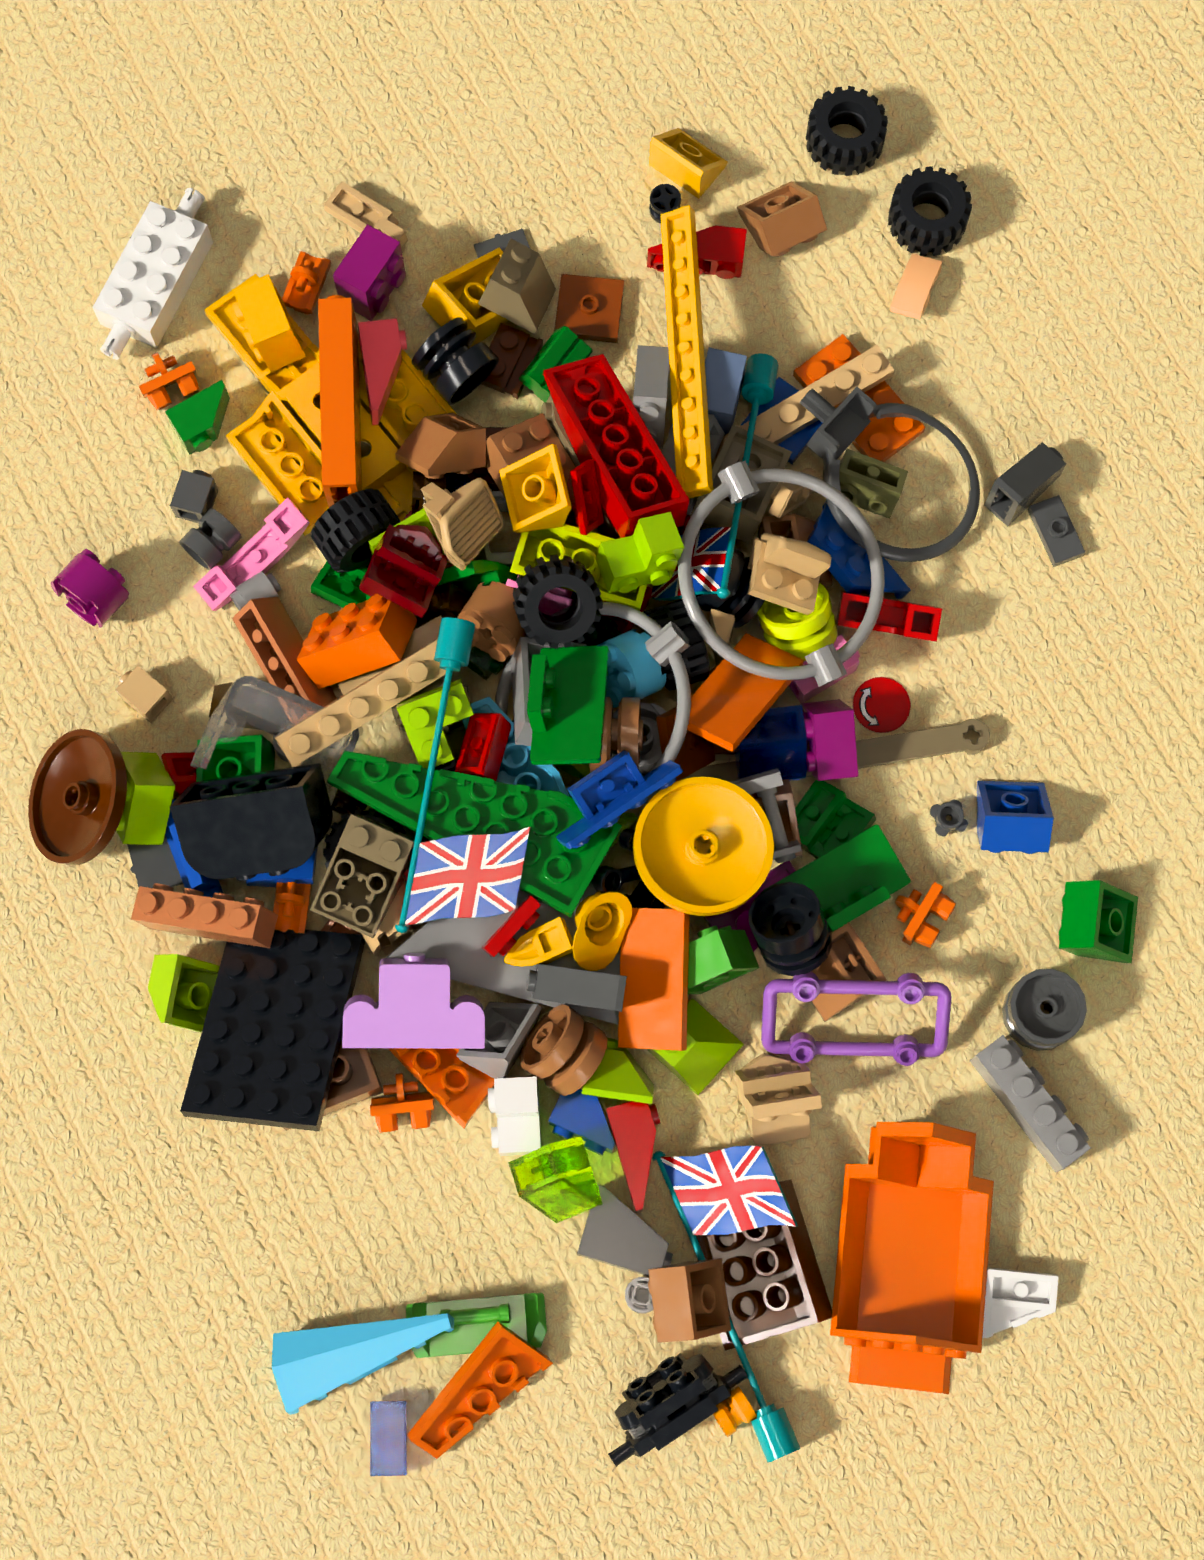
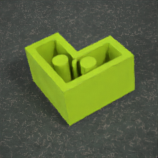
M671 512L640 518L631 536L601 542L595 559L608 593L617 591L628 593L637 589L638 586L647 584L658 586L668 582L673 576L684 545Z
M461 679L451 682L443 727L474 715ZM443 686L402 701L396 707L417 761L423 768H428ZM443 728L436 766L454 760L453 751Z
M121 752L126 767L127 794L123 815L116 831L123 844L163 845L175 784L165 770L157 753Z

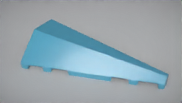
M446 1313L273 1333L272 1371L286 1412L290 1415L300 1412L299 1408L315 1399L320 1401L328 1397L327 1393L345 1383L351 1385L398 1360L397 1356L413 1347L421 1348L427 1344L426 1340L443 1331H453L454 1318Z

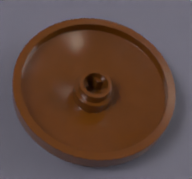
M87 729L70 731L52 744L36 770L28 805L30 831L38 850L53 862L66 865H81L92 860L104 850L118 828L125 807L127 774L124 759L119 748L107 735Z

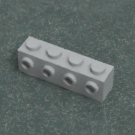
M1002 1035L974 1056L970 1062L1055 1173L1059 1172L1091 1149L1087 1144L1089 1138L1079 1124H1072L1064 1114L1067 1112V1109L1056 1095L1050 1096L1042 1086L1045 1084V1081L1041 1074L1034 1067L1029 1068L1021 1058L1023 1052L1016 1042L1012 1039L1007 1040Z

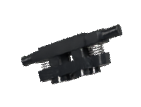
M680 1353L676 1357L672 1356L663 1360L658 1365V1369L646 1377H639L629 1384L628 1389L622 1392L626 1401L615 1410L620 1426L623 1430H627L625 1432L626 1442L608 1453L615 1466L617 1467L632 1455L641 1457L654 1447L659 1451L718 1411L716 1405L731 1396V1388L748 1378L742 1366L739 1364L738 1367L722 1377L713 1372V1367L702 1354L695 1355L686 1360Z

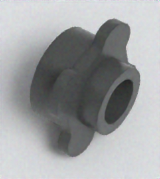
M951 800L941 806L935 804L930 809V815L934 817L937 825L935 832L939 836H946L948 832L956 830L963 832L968 826L967 820L964 819L962 803L958 800ZM947 815L952 817L951 821L946 820Z

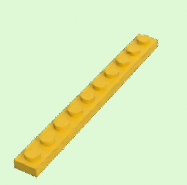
M688 205L661 214L676 478L690 499L711 493L713 491L695 211Z

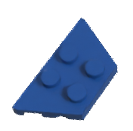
M826 501L822 506L823 511L816 519L814 530L810 533L807 542L831 555L832 560L828 570L847 593H866L870 595L871 571L866 549L855 543L842 530L833 517ZM882 557L885 580L884 592L894 593L896 599L904 598L911 591L888 561Z

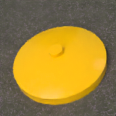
M691 777L676 781L671 786L661 789L646 804L635 828L633 854L642 881L661 902L686 914L713 916L740 907L760 889L771 868L774 855V840L765 812L758 802L745 790L719 778Z

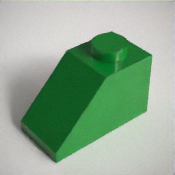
M222 380L165 411L171 426L189 455L195 451L201 452L212 445L213 441L218 439L230 399Z

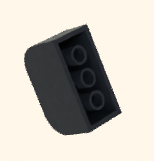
M320 763L193 782L170 806L186 861L196 872L211 879L236 877L237 880L243 881L251 879L257 874L269 873L270 876H278L288 872L289 869L297 868L310 858L329 831L333 819L332 807Z

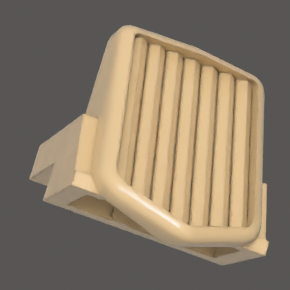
M476 478L452 493L447 489H441L431 482L421 488L426 503L423 504L424 510L448 561L463 571L503 528V518L487 482L482 478Z
M763 533L761 539L756 537L753 539L748 569L752 570L748 595L809 615L815 608L820 575L830 568L831 555L806 541Z
M763 1053L743 1066L741 1070L734 1071L740 1102L746 1109L751 1138L756 1145L763 1146L805 1139L810 1135L809 1114L812 1110L821 1109L822 1101L821 1094L811 1083V1072L804 1063L801 1064L787 1058Z

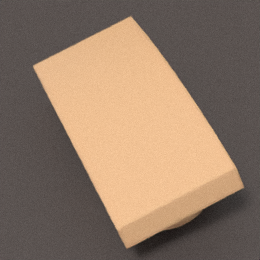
M912 253L895 292L890 312L920 320L930 301L931 290L941 272L943 261Z

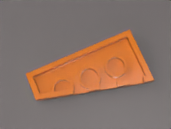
M388 1048L464 1129L487 1098L488 1088H494V1078L459 1060L456 1054L460 1049Z
M497 1321L409 1431L407 1436L411 1442L436 1459L439 1458L473 1430V1424L485 1414L490 1416L501 1407L499 1403L514 1390L518 1393L529 1384L527 1380L540 1369L542 1371L546 1370L553 1364L552 1361L545 1354Z

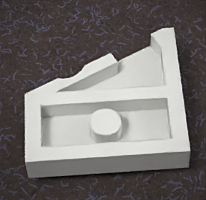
M988 1267L982 1338L992 1337L993 1334L1010 1327L1015 1328L1026 1324L1033 1318H1041L1056 1312L1059 1276L1049 1273Z

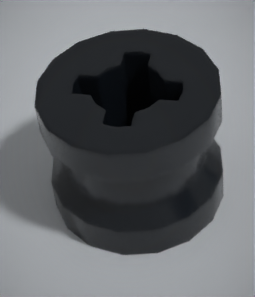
M660 184L651 191L649 213L653 220L661 223V214L680 208L681 194L679 190L670 184Z

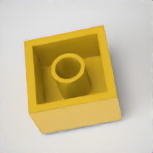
M269 274L232 289L237 302L232 303L233 309L239 322L243 324L245 339L250 349H253L259 363L265 361L270 372L306 357L286 306Z

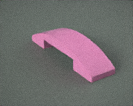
M287 497L264 519L267 524L222 566L216 564L193 586L213 611H217L232 601L230 594L236 591L235 587L260 571L266 574L291 549L306 530L310 522L290 498Z

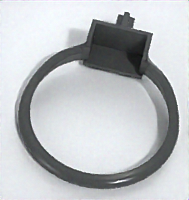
M857 386L837 408L833 407L813 388L808 391L799 403L823 424L816 430L806 445L823 459V481L829 483L840 492V460L837 459L871 422L869 419L875 416L877 419L906 417L922 421L934 427L954 444L966 464L971 490L969 491L966 512L958 527L942 541L922 548L894 547L877 540L883 558L900 562H917L932 559L946 553L965 537L974 523L978 512L980 485L977 470L970 453L961 440L947 426L928 413L907 404L885 403L876 405ZM826 498L828 507L838 525L855 543L865 549L859 533L849 518Z

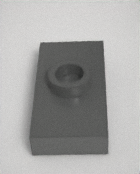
M1059 495L1029 506V515L1053 567L1084 556L1085 550Z

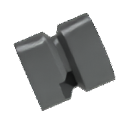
M210 508L198 521V529L191 528L179 541L184 550L209 571L223 558L222 551H229L242 538L235 526L213 508Z

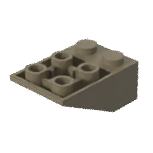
M350 814L310 911L374 938L404 881L403 873L410 868L415 838L361 814Z

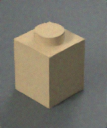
M139 666L133 671H127L120 678L116 688L120 698L150 723L173 700L169 691Z

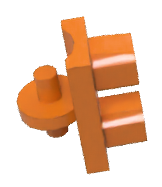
M300 251L282 297L286 307L293 308L295 311L304 314H313L331 267V260L316 258Z
M158 352L152 354L155 364L144 370L148 377L161 373V376L139 386L143 397H148L157 411L172 404L165 389L170 385L177 383L184 398L199 391L194 375L196 369L192 361L168 372L167 369L176 365L177 361L173 355L162 360Z
M277 882L273 912L278 915L275 930L286 932L290 929L294 930L295 933H305L312 884Z
M934 882L921 905L917 904L922 894L913 889L908 898L902 895L896 898L895 904L901 908L896 918L900 922L905 923L908 917L913 915L912 920L903 933V942L910 946L914 941L929 948L933 946L940 930L926 922L928 916L932 913L947 922L956 906L952 899L942 893L943 886Z
M403 1073L395 1075L396 1084L383 1085L384 1095H397L371 1099L370 1114L375 1116L379 1132L381 1133L398 1130L397 1113L410 1112L412 1128L430 1127L435 1099L429 1092L406 1094L419 1092L418 1081L405 1083Z

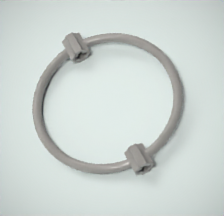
M746 461L730 465L718 473L722 484L708 494L698 505L689 519L682 536L684 549L678 560V580L687 613L696 630L707 644L734 666L748 673L775 680H799L814 677L819 687L824 686L847 674L842 663L852 657L867 640L880 614L885 580L883 559L876 537L865 517L851 500L838 489L815 476L799 471L777 468L750 471ZM758 483H790L821 494L835 504L849 518L859 533L868 555L871 571V591L868 607L860 626L851 639L839 650L836 651L832 643L805 656L807 665L783 667L764 664L744 656L722 640L706 620L693 588L691 574L693 547L700 527L706 517L727 496L731 504H734L757 494L760 491L757 486Z
M603 602V608L599 609L601 615L615 616L628 620L647 631L652 636L645 642L647 651L659 665L665 667L670 663L673 670L677 689L676 719L670 740L662 756L651 769L652 771L669 760L675 761L687 733L691 711V689L686 665L681 653L690 646L689 639L671 621L662 628L651 617L633 607L619 603ZM572 606L557 611L556 613L550 616L561 615L567 612ZM513 655L510 656L502 672L495 696V703L506 715L512 686L511 658Z

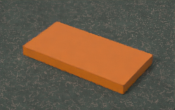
M747 633L733 648L744 656L764 664L783 667L802 666L804 664L803 659ZM723 659L691 696L690 720L687 730L733 752L793 680H775L748 673Z
M632 908V917L620 945V975L627 976L622 1012L619 1011L618 1048L687 1050L690 914L675 909Z

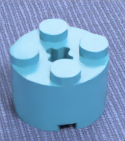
M637 629L629 630L597 645L608 646L609 648L606 697L611 698L613 708L619 707V702L623 697H640V699H643L660 691L666 683V673L662 675L661 666L646 649L645 642L651 636L645 632L640 634L635 632Z

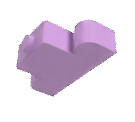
M405 953L404 958H383L379 962V1001L374 1002V999L360 994L350 998L344 1006L342 1048L485 1049V1016L483 1006L477 998L470 995L459 996L454 1002H450V963L447 959L425 958L424 953Z

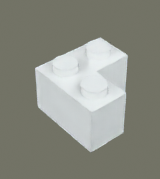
M537 1076L494 1079V1088H488L490 1113H496L498 1126L491 1127L492 1148H499L500 1156L542 1154Z

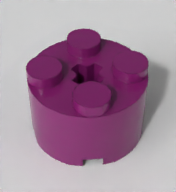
M84 549L68 563L50 584L58 597L62 593L66 595L69 601L66 606L92 626L98 623L99 628H101L127 601L129 592L122 586L125 579L114 568L105 569L99 564L100 560L93 552Z

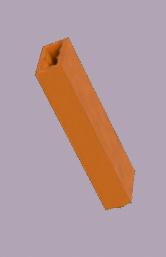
M332 295L326 299H318L322 487L329 508L342 498L362 490L358 325L352 298H345L341 295Z

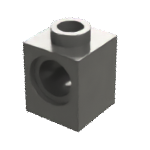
M182 470L170 504L175 517L198 523L207 511L213 508L218 493L214 478L201 470H193V473Z

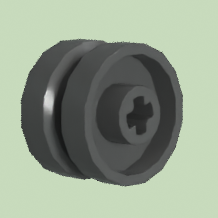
M1038 969L1023 976L1007 993L1002 1008L1004 1025L1010 1036L1022 1046L1036 1051L1052 1050L1071 1039L1082 1027L1087 1012L1085 995L1079 984L1066 973L1055 969ZM1041 1004L1044 1005V1010L1049 1011V1014H1045L1041 1011Z

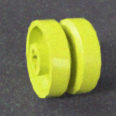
M820 583L814 611L809 615L768 601H764L757 612L760 625L764 630L765 642L806 661L805 656L827 645L834 644L837 639V624L832 613L830 596L824 585Z

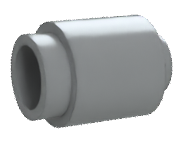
M260 571L235 587L236 591L230 594V597L240 611L251 599L279 597L277 592L281 590V587L272 573L265 575L263 571Z

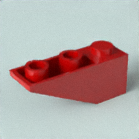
M715 225L697 231L699 275H717L722 279L741 278L747 229ZM662 244L648 248L647 267L654 268L660 272H664Z

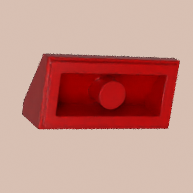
M474 713V715L470 716L455 772L494 779V781L497 780L511 730V724L501 713Z

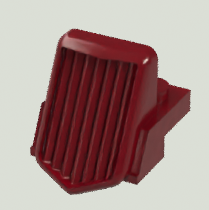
M402 524L394 527L389 525L374 550L359 589L371 597L379 594L422 618L428 610L435 587L442 579L448 559L443 554L440 544L426 526Z

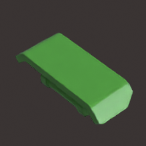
M543 1293L412 1303L406 1306V1318L446 1313L454 1318L453 1331L439 1333L426 1340L427 1344L419 1349L411 1348L417 1358L471 1354L497 1321L535 1348L542 1346L547 1333Z

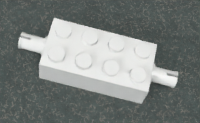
M187 188L176 210H171L150 201L92 307L100 325L111 329L107 339L100 348L108 357H111L113 353V359L118 360L130 337L155 348L160 344L213 244L208 225L194 219L202 202L205 200V197L199 191L195 190L192 195L193 188Z

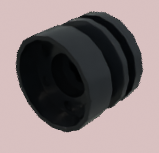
M462 317L449 321L432 333L412 359V365L417 370L424 369L423 377L426 380H431L441 375L434 387L449 405L461 401L472 393L492 373L499 362L497 355L485 342H480L470 348L476 338V332L473 329L466 330L468 327L467 322Z
M735 547L727 588L730 591V595L725 599H721L717 594H698L696 599L700 608L704 611L715 609L734 615V628H740L757 614L765 600L748 595L752 570L748 569L750 557H744V554Z
M785 882L775 884L763 890L753 900L748 912L749 925L761 955L769 968L778 974L788 976L801 975L818 968L828 958L832 948V934L824 918L820 901L813 890L803 884Z

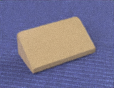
M711 609L709 624L722 640L730 645L735 624L734 615ZM713 650L717 665L724 658Z

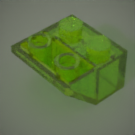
M581 1136L547 1144L508 1162L519 1197L555 1223L562 1222L603 1205L599 1188L589 1163L588 1153Z

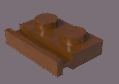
M500 323L489 346L499 358V362L481 385L504 394L506 392L513 395V398L518 399L524 387V384L519 381V377L543 347V339H535L530 337L528 333Z

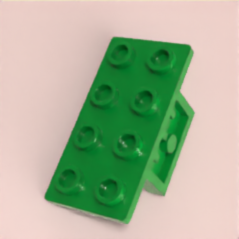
M608 646L542 648L540 654L532 655L527 714L532 728L531 764H587L601 762L609 663Z
M873 825L773 885L793 882L803 884L813 890L820 901L830 932H833L891 898V894L908 885L911 880L879 825Z

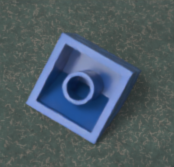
M977 781V835L981 850H988L993 853L1020 851L1026 854L1049 852L1054 817L1044 783Z

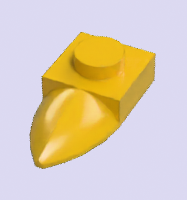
M558 917L521 936L507 952L504 962L521 967L540 963L546 965L572 953L573 940L565 919Z

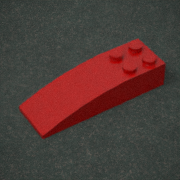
M604 354L544 370L543 376L554 405L580 464L588 459H594L601 505L620 538L633 535L640 518L671 512L676 527L684 525L690 500Z

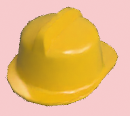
M596 892L594 895L582 900L577 907L575 913L577 930L574 935L572 950L575 961L583 969L598 971L614 960L632 917V905L628 897L620 892Z

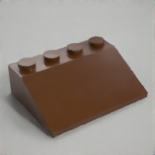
M792 1180L780 1181L779 1183L798 1226L768 1225L729 1235H696L706 1260L722 1258L729 1316L742 1346L832 1318L831 1304ZM729 1332L720 1333L724 1350L735 1348Z

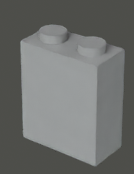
M638 345L633 405L659 449H663L669 349L668 347Z

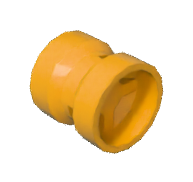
M739 1387L731 1391L730 1397L716 1405L718 1411L713 1414L727 1437L735 1433L737 1427L743 1422L750 1423L757 1418L755 1411Z

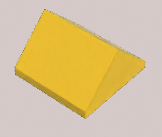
M679 128L654 136L650 142L649 165L698 199L728 164L722 157Z
M551 444L499 470L513 532L520 533L564 526L572 506L557 445Z

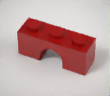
M841 591L836 619L837 626L858 629L866 613L870 596ZM883 598L880 614L873 631L937 642L942 608Z

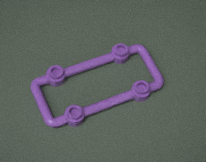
M813 972L795 975L792 979H775L765 986L763 993L762 1045L770 1053L789 1054L792 1060L801 1064L810 1062L815 1055L890 1056L897 1063L910 1066L919 1057H937L946 1050L949 1035L951 991L943 983L923 982L922 978L915 973L903 974L897 981L819 980ZM777 993H793L795 998L802 1002H810L819 994L898 995L899 999L907 1004H916L924 996H938L934 1043H918L915 1037L907 1034L896 1037L892 1043L815 1041L810 1034L805 1032L794 1034L789 1041L775 1040Z

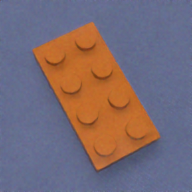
M842 334L796 368L793 376L805 388L859 356L860 352ZM885 381L865 392L876 405L885 403L905 404ZM875 416L869 419L871 422L852 444L861 454L885 462L924 433L925 426L920 421L911 418L886 417L877 419Z

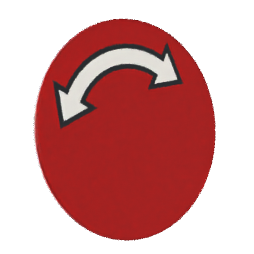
M876 677L865 681L859 686L853 698V710L857 720L865 728L874 732L887 733L898 729L905 723L910 713L911 703L907 691L901 684L890 678Z

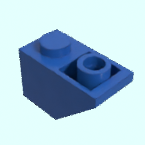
M581 1089L567 1096L560 1095L548 1120L549 1125L554 1127L552 1133L571 1141L573 1136L586 1141L584 1147L599 1155H603L604 1151L612 1153L615 1143L598 1097L584 1095Z

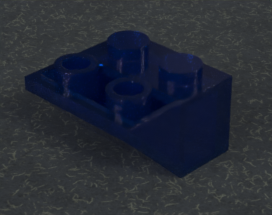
M802 705L768 709L734 750L738 779L776 768L780 771L782 780L806 779L807 736Z

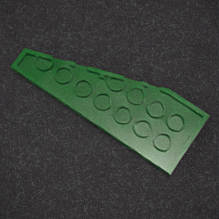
M344 751L327 779L328 784L416 832L428 768H423L422 765L412 763L408 765L387 761L386 758ZM441 769V771H434L423 836L432 841L456 835L504 834L530 827L519 890L571 918L618 836L622 825L615 823L608 828H601L590 835L591 839L583 846L568 849L559 843L556 836L583 818L573 798L558 791L549 790L548 792L533 789L526 785L496 782L490 778Z

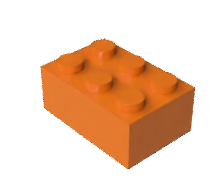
M375 594L364 602L358 604L350 603L339 611L331 614L323 613L316 617L312 622V628L307 638L303 641V647L297 657V661L318 689L401 661L417 623V618L412 612L379 594Z

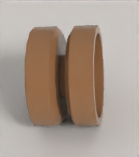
M606 697L601 762L589 763L590 772L612 759L613 751H617V754H619L623 750L629 752L639 769L640 751H643V719H641L640 697H623L619 702L618 718H613V702L610 697Z
M562 1004L551 1009L534 1026L521 1050L520 1064L522 1069L532 1076L543 1079L545 1085L557 1094L567 1096L584 1086L595 1073L605 1054L608 1039L605 1032L593 1023L584 1022L582 1015L571 1007Z

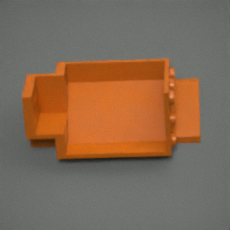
M877 1122L876 1127H871L868 1164H845L830 1335L844 1337V1345L852 1346L849 1382L949 1394L952 1358L966 1359L967 1352L981 1353L994 1181L973 1176L976 1133L934 1122Z

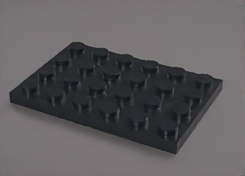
M288 929L286 932L274 930L270 948L226 942L180 1110L184 1117L320 1131L342 1041L344 1006L352 998L365 945L363 935L306 929L303 934L295 933L294 930Z

